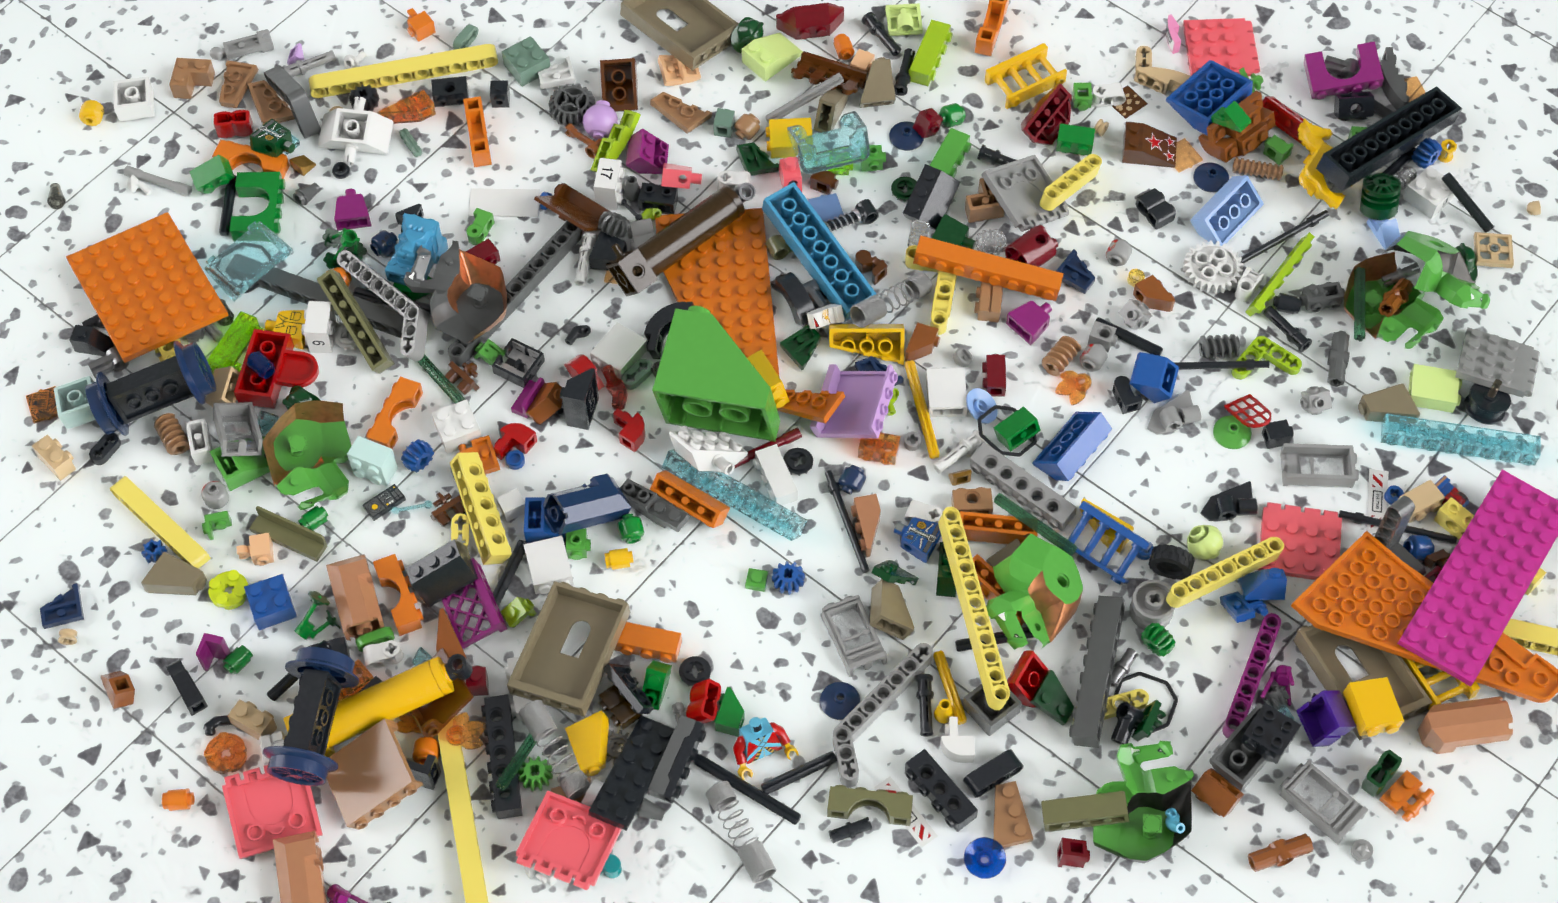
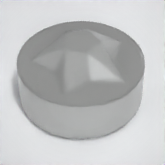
M958 348L953 354V360L957 365L967 367L972 361V354L965 348Z
M1364 839L1356 840L1351 847V855L1360 862L1369 860L1373 854V846Z

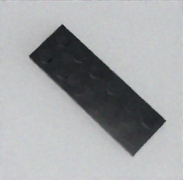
M640 716L589 809V816L625 831L628 830L648 792L650 783L670 741L674 728L645 716Z

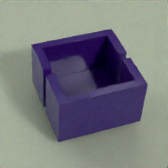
M1323 690L1313 697L1311 702L1305 703L1296 710L1312 747L1330 746L1339 740L1341 736H1344L1356 727L1340 690Z

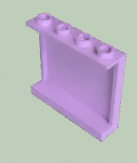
M829 364L821 391H829L830 394L843 391L845 398L826 424L811 421L810 428L815 436L819 438H879L880 432L883 430L885 415L888 413L890 399L893 397V388L898 380V375L892 365L888 364L886 371H840L836 364Z

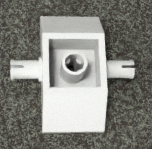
M359 97L354 98L353 110L336 108L325 113L318 141V148L345 150L343 162L347 165L350 162V166L354 165L355 153L357 151L388 154L394 122L375 112L364 111L366 99L360 97V100H358Z
M682 426L679 431H670L669 433L675 451L698 471L724 472L726 475H730L734 471L735 465L748 454L740 443L733 441L730 438L731 436L725 432L713 433L707 431L704 433L696 430L692 432L687 426Z

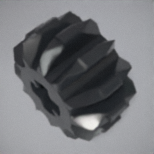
M362 84L361 87L355 86V90H351L349 96L352 108L355 97H359L358 100H360V97L365 98L364 111L370 110L373 112V109L378 107L380 100L377 90L372 88L370 84L367 86Z

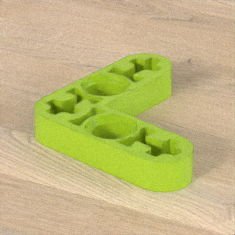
M1264 336L1256 337L1236 360L1246 361L1247 355L1255 356L1256 360L1254 361H1261L1264 358L1290 375L1298 374L1302 367L1301 359ZM1278 352L1282 355V358L1276 359L1272 356V353ZM1244 368V371L1239 372L1237 369H1232L1231 373L1234 378L1242 380L1252 370Z

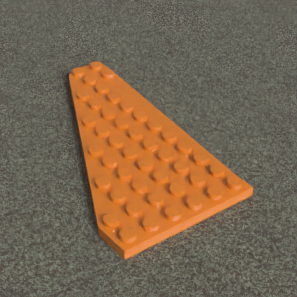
M1368 531L1354 542L1291 605L1294 610L1315 628L1441 670L1397 644L1432 587L1433 582L1403 562ZM1502 632L1474 682L1533 702L1545 703L1558 693V669L1538 654H1532Z

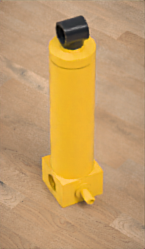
M461 654L452 655L446 664L443 663L439 656H436L339 701L325 756L329 758L335 753L334 746L363 734L384 718L393 720L454 692L453 680H466L469 678L473 671L472 665ZM463 664L462 668L457 670V667ZM291 715L283 718L287 732L289 730V718Z

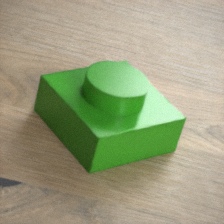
M749 568L745 589L765 592L768 571Z

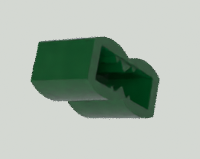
M1390 749L1385 751L1380 756L1376 765L1367 773L1361 788L1373 797L1379 795L1387 782L1394 777L1401 765L1402 758Z

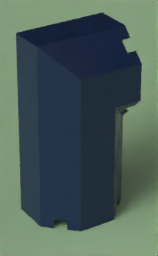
M607 473L594 476L590 479L591 483L589 485L584 483L579 487L547 494L543 503V508L547 509L548 514L544 515L545 521L553 533L559 532L558 534L622 519L623 515L629 514L632 507L614 478L610 477Z

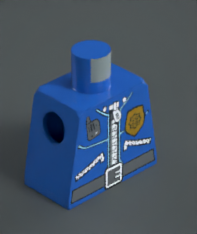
M913 517L908 526L898 522L894 528V533L902 536L900 547L927 564L941 538L938 523Z

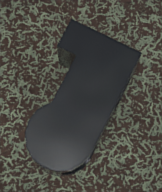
M1126 376L1116 377L1112 392L1122 414L1140 410L1143 400L1140 395H1134L1130 387L1129 378Z

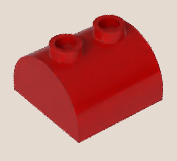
M1026 650L1021 654L1007 679L1009 690L1021 701L1022 705L1032 708L1036 706L1030 703L1047 671H1049L1034 651Z

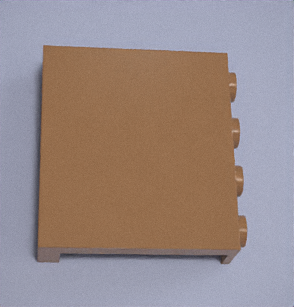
M384 718L329 757L338 764V769L328 773L327 781L347 827L357 830L367 827L370 821L383 816L386 810L400 804L402 799L413 795L423 785L422 782L415 780L394 733L398 730V726L394 721Z

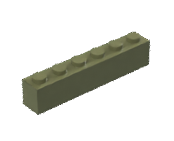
M331 268L318 277V283L371 370L381 374L394 365V361L340 273Z

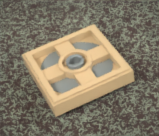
M1474 233L1476 266L1513 268L1512 235Z

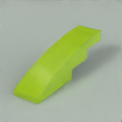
M624 110L620 123L613 124L608 138H602L591 171L597 172L600 158L617 160L632 136L641 114Z

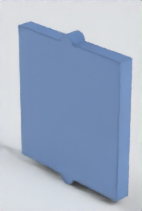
M836 193L808 199L811 206L824 222H828V219L833 220L834 217L838 218L840 215H844Z

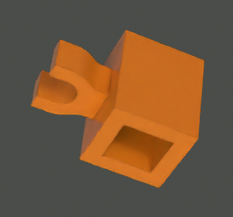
M413 8L407 10L409 14L407 31L411 37H415L419 42L436 33L434 21L425 11L417 14Z

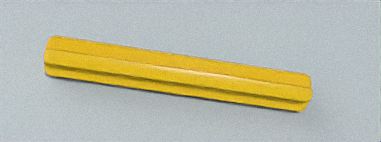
M942 650L936 651L933 654V658L947 698L951 702L954 717H958V725L965 724L967 717L945 654Z

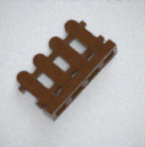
M803 51L801 54V60L798 61L797 68L791 69L795 79H803L805 77L809 79L811 84L815 85L840 73L844 82L831 90L836 88L842 89V93L845 95L856 94L858 88L864 89L869 72Z

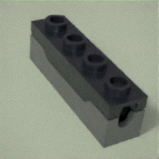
M683 715L680 716L648 788L651 796L666 800L672 804L675 798H679L682 787H680L683 779L687 780L690 773L689 765L691 761H695L699 751L697 747L700 742L703 743L707 731H705L704 723Z

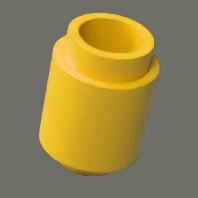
M628 548L609 550V553H604L607 569L628 568L630 563H634L632 551H628Z

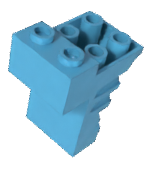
M404 213L401 226L402 233L398 236L399 243L395 245V253L385 268L387 281L406 285L404 283L406 272H411L418 255L417 250L421 245L422 248L431 251V258L424 276L425 280L433 265L438 264L440 256L448 250L447 239L441 234L439 222L434 219L422 218L415 214Z

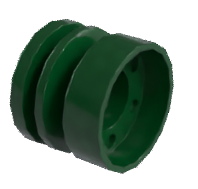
M1384 173L1371 174L1365 177L1362 184L1360 212L1374 220H1387L1395 217L1399 206L1400 180L1395 176Z

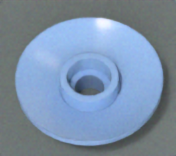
M980 388L972 389L966 397L968 410L976 420L996 405L993 397L987 391ZM997 409L982 419L981 423L988 424L993 422L997 417Z

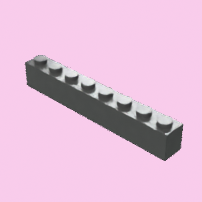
M1099 595L1097 603H1094L1093 614L1095 616L1094 620L1090 622L1091 637L1087 638L1086 647L1088 652L1083 657V666L1085 668L1084 672L1080 673L1081 688L1076 693L1078 704L1073 709L1074 724L1070 725L1069 737L1072 738L1074 746L1099 748L1125 610L1122 597Z

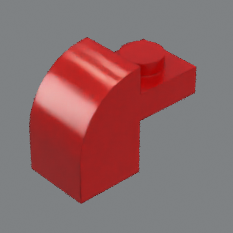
M580 354L564 364L572 378L591 368L595 369L598 391L605 387L596 372L598 371L587 356Z
M617 408L613 412V420L616 425L623 428L619 432L620 444L636 452L646 437L644 419L638 412L632 417L627 411H621Z
M521 423L505 425L500 429L502 438L496 441L494 451L496 457L500 460H503L513 447L526 455L537 443L536 432Z

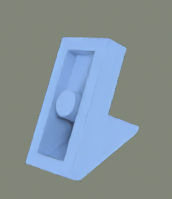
M1368 218V226L1385 250L1400 237L1396 218L1392 220Z

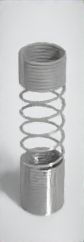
M918 272L902 282H898L895 286L884 289L881 293H877L853 305L850 309L852 321L858 327L863 328L885 317L887 312L892 313L893 309L898 310L900 305L906 306L907 301L912 303L914 299H920L932 290L930 278L925 273ZM903 284L905 285V289H906L908 295H909L911 298H913V300H911V301L907 300V296H906L905 292L902 290V285H903ZM896 288L901 290L906 300L905 304L900 303L899 297L895 293ZM889 291L894 293L895 299L899 303L898 308L893 307V303L888 296ZM882 295H885L887 297L888 302L892 307V311H887V306L885 301L882 299Z
M535 700L526 704L520 709L519 715L532 735L531 737H533L534 741H537L538 747H544L542 755L549 756L547 764L555 765L552 773L560 774L557 781L560 783L567 798L572 800L579 798L587 792L590 786L589 781L581 770L575 771L559 781L563 773L578 766V763L572 764L563 772H554L558 764L569 760L573 754L565 756L557 763H549L553 755L564 751L568 745L558 748L552 754L545 755L544 750L548 746L560 741L563 736L556 737L547 745H538L540 740L553 734L557 730V726L541 700Z
M728 781L714 784L706 791L705 796L713 810L719 812L718 819L724 821L723 828L729 830L728 837L734 839L733 847L739 848L738 856L750 875L752 882L760 883L767 880L776 872L772 859L757 836L749 839L742 846H735L734 843L737 838L750 834L754 828L750 827L742 831L737 837L729 835L732 829L745 825L749 818L740 820L731 828H726L724 826L725 822L741 815L744 809H739L730 814L726 819H721L720 813L736 806L739 800H736L737 796ZM741 811L739 814H737V815L731 817V816L734 815L735 813Z

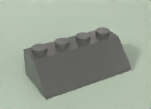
M1261 703L1255 706L1209 759L1214 770L1241 792L1268 762L1261 754L1247 749L1241 743L1245 731L1263 706Z

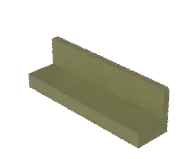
M260 506L256 507L258 516L249 528L252 533H269L272 542L318 562L328 547L323 535Z
M1124 791L1041 802L1045 832L1129 822Z

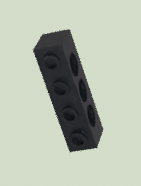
M923 749L905 763L904 773L911 782L914 781L917 784L921 795L929 798L934 810L942 813L945 817V822L950 828L954 827L959 832L977 818L978 809L926 749ZM927 773L931 775V777L926 779L923 778L921 775ZM942 789L944 793L937 794L934 790ZM955 804L958 808L952 810L948 805Z

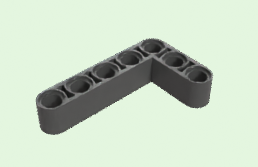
M280 65L265 71L264 76L268 84L290 106L302 136L306 139L321 131L320 125L302 86Z
M1402 496L1387 508L1374 537L1403 562L1424 576L1426 574L1425 567L1399 543L1415 510L1413 501L1407 496Z

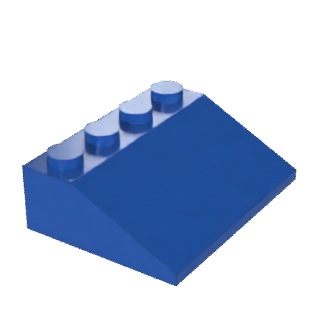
M1209 60L1166 98V102L1195 130L1208 136L1207 127L1213 123L1211 116L1221 107L1226 108L1233 101L1239 104L1251 95L1253 81Z

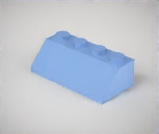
M1248 175L1232 176L1190 221L1198 235L1209 242L1212 240L1213 244L1219 241L1222 246L1243 227L1264 203Z

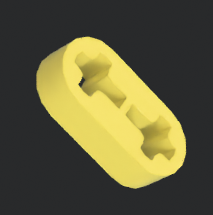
M459 513L454 515L451 521V540H458V534H462V541H465L463 544L468 547L469 521L465 514ZM458 518H462V522L466 523L462 525V530H458V524H455Z

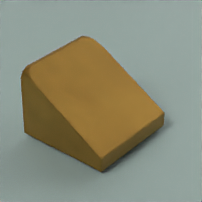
M305 155L289 160L291 167L302 176H305L316 166V163Z
M965 469L949 473L948 476L952 486L970 482L972 471Z

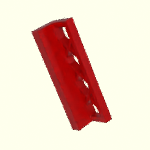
M1265 96L1262 101L1263 107L1274 112L1275 125L1302 145V141L1298 138V128L1303 123L1304 118L1274 96Z

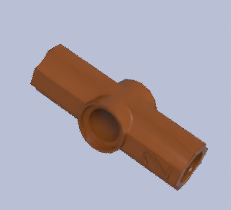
M1402 278L1391 291L1384 293L1383 300L1378 309L1381 315L1390 317L1401 304L1408 302L1409 294L1414 286L1411 280Z
M1306 833L1286 841L1285 839L1276 840L1266 848L1249 853L1247 856L1249 865L1254 872L1274 865L1277 867L1284 866L1293 861L1294 858L1313 852V842Z

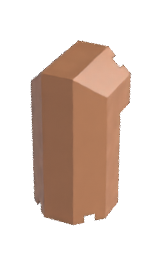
M365 554L326 565L343 633L346 640L351 641L350 637L356 640L361 635L385 627Z
M1499 696L1433 705L1418 728L1421 743L1425 747L1429 746L1436 754L1454 752L1456 747L1508 741L1513 735V729H1509V723H1513V717L1508 702L1506 700L1502 701L1503 698Z
M316 831L273 839L281 903H327L323 876V857L321 847L319 848L316 845L319 842Z

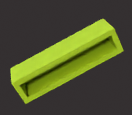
M931 19L909 69L910 82L928 87L930 81H934L936 68H939L941 65V56L945 55L947 51L946 44L951 42L953 36L950 24Z

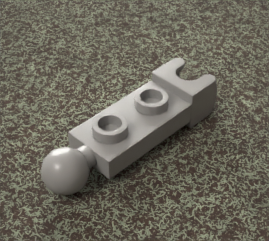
M268 29L257 31V34L223 42L224 48L213 47L210 50V56L214 60H220L223 55H226L229 60L260 51L262 53L272 51L274 46Z

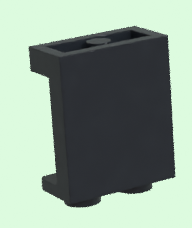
M428 754L424 765L407 760L415 780L423 783L421 787L434 790L441 775L437 757Z

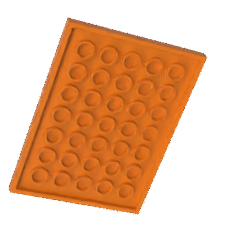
M168 212L66 256L69 265L124 363L229 316Z

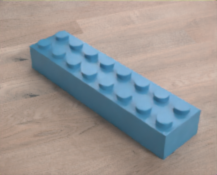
M795 182L764 199L762 206L764 213L810 276L817 282L829 302L842 305L844 322L851 319V307L876 295V292Z

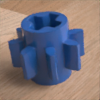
M151 539L148 543L143 544L145 551H142L141 554L149 564L150 562L156 563L162 553L168 551L163 546L161 540L156 542Z

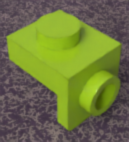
M516 597L500 611L509 627L515 628L528 615L534 617L537 614L534 610V604L528 598Z

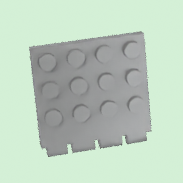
M1035 154L986 170L981 174L1014 227H1018L1021 232L1069 215V210L1067 209L1069 206L1066 201L1051 211L1044 210L1040 206V200L1045 188L1053 183Z
M1467 327L1455 377L1491 388L1496 379L1502 381L1499 391L1522 398L1524 396L1531 397L1540 352L1534 350L1532 346L1515 340L1505 339L1498 335Z

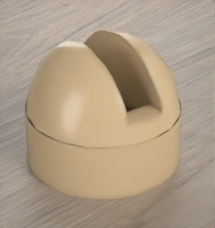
M1539 200L1532 201L1527 205L1528 214H1541Z

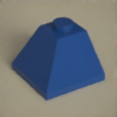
M1262 569L1238 579L1245 600H1285L1287 578L1283 569Z

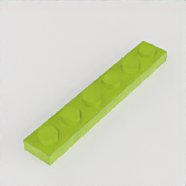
M1309 232L1298 241L1245 311L1247 315L1251 317L1255 313L1260 314L1265 309V302L1270 301L1274 297V290L1279 289L1285 282L1283 280L1284 277H1288L1293 272V265H1297L1302 260V253H1306L1311 248V242L1315 236Z

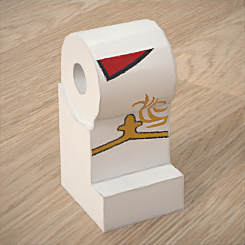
M829 304L807 313L810 329H817L825 325L845 321L842 305Z

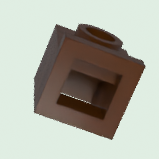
M817 165L810 177V188L830 195L832 190H836L839 184L836 174L821 169V165Z

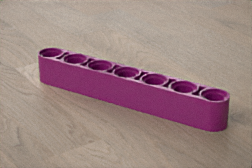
M1268 613L1263 618L1222 728L1223 735L1226 738H1229L1235 731L1229 725L1238 727L1248 716L1281 626V618L1275 613ZM1270 623L1274 625V627H1270L1267 624ZM1261 640H1265L1269 644H1264L1261 642ZM1254 657H1260L1262 661L1256 660ZM1248 674H1254L1256 678H1252ZM1242 691H1247L1250 695H1245ZM1235 708H1241L1244 712H1238Z

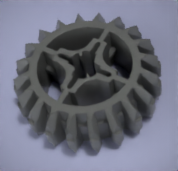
M574 83L572 86L566 84L565 88L559 86V91L554 90L548 103L549 112L553 120H556L558 124L563 123L564 127L569 123L572 125L576 124L579 127V124L583 123V117L587 109L596 104L595 97L591 91H588L587 87L582 88L580 84L575 86Z

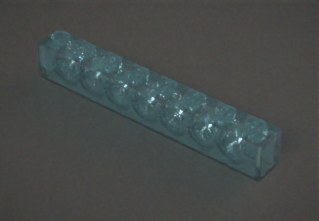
M1385 414L1381 423L1380 443L1420 448L1427 451H1441L1447 454H1461L1467 457H1481L1487 460L1495 459L1507 463H1522L1527 466L1536 465L1541 456V436L1393 414Z
M675 449L669 450L662 465L663 469L790 541L801 537L808 521L807 519L723 472L698 471L680 456Z

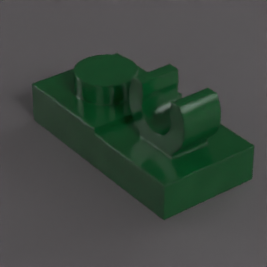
M1157 699L1145 707L1143 720L1136 726L1131 736L1137 742L1145 737L1148 738L1154 730L1153 726L1159 727L1162 725L1158 718L1163 719L1166 717L1165 712L1159 710L1162 703Z

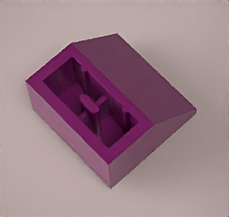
M642 128L634 133L628 141L626 166L639 174H662L663 164L668 161L669 144Z

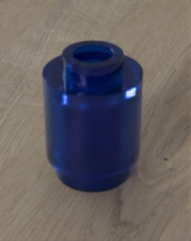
M258 351L248 356L247 366L259 377L267 379L275 372L274 364L264 354Z

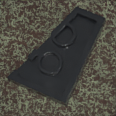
M608 663L603 670L606 672L608 680L618 687L619 694L629 701L631 709L637 714H650L654 708L645 692L637 687L639 684L637 678L630 675L632 671L630 666Z

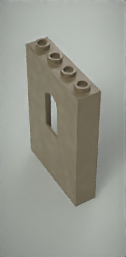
M623 0L621 2L620 15L692 71L730 47L731 33L739 24L708 0ZM662 9L670 10L688 25L676 31L657 16V12Z
M554 581L507 683L509 693L531 701L541 700L544 705L585 717L605 671L603 668L609 663L631 613L629 604L620 598H609L603 593L596 594L583 587L576 588L566 582L559 583ZM579 621L588 623L591 628L579 658L560 653L572 626Z
M1305 625L1297 630V634L1293 639L1294 643L1326 690H1340L1346 705L1347 702L1343 691L1353 680L1335 654V649L1342 645L1349 647L1354 652L1368 673V676L1354 682L1388 678L1404 721L1426 712L1432 704V701L1402 657L1315 628L1313 625L1309 627ZM1356 727L1352 729L1359 741L1368 737V735L1359 736Z

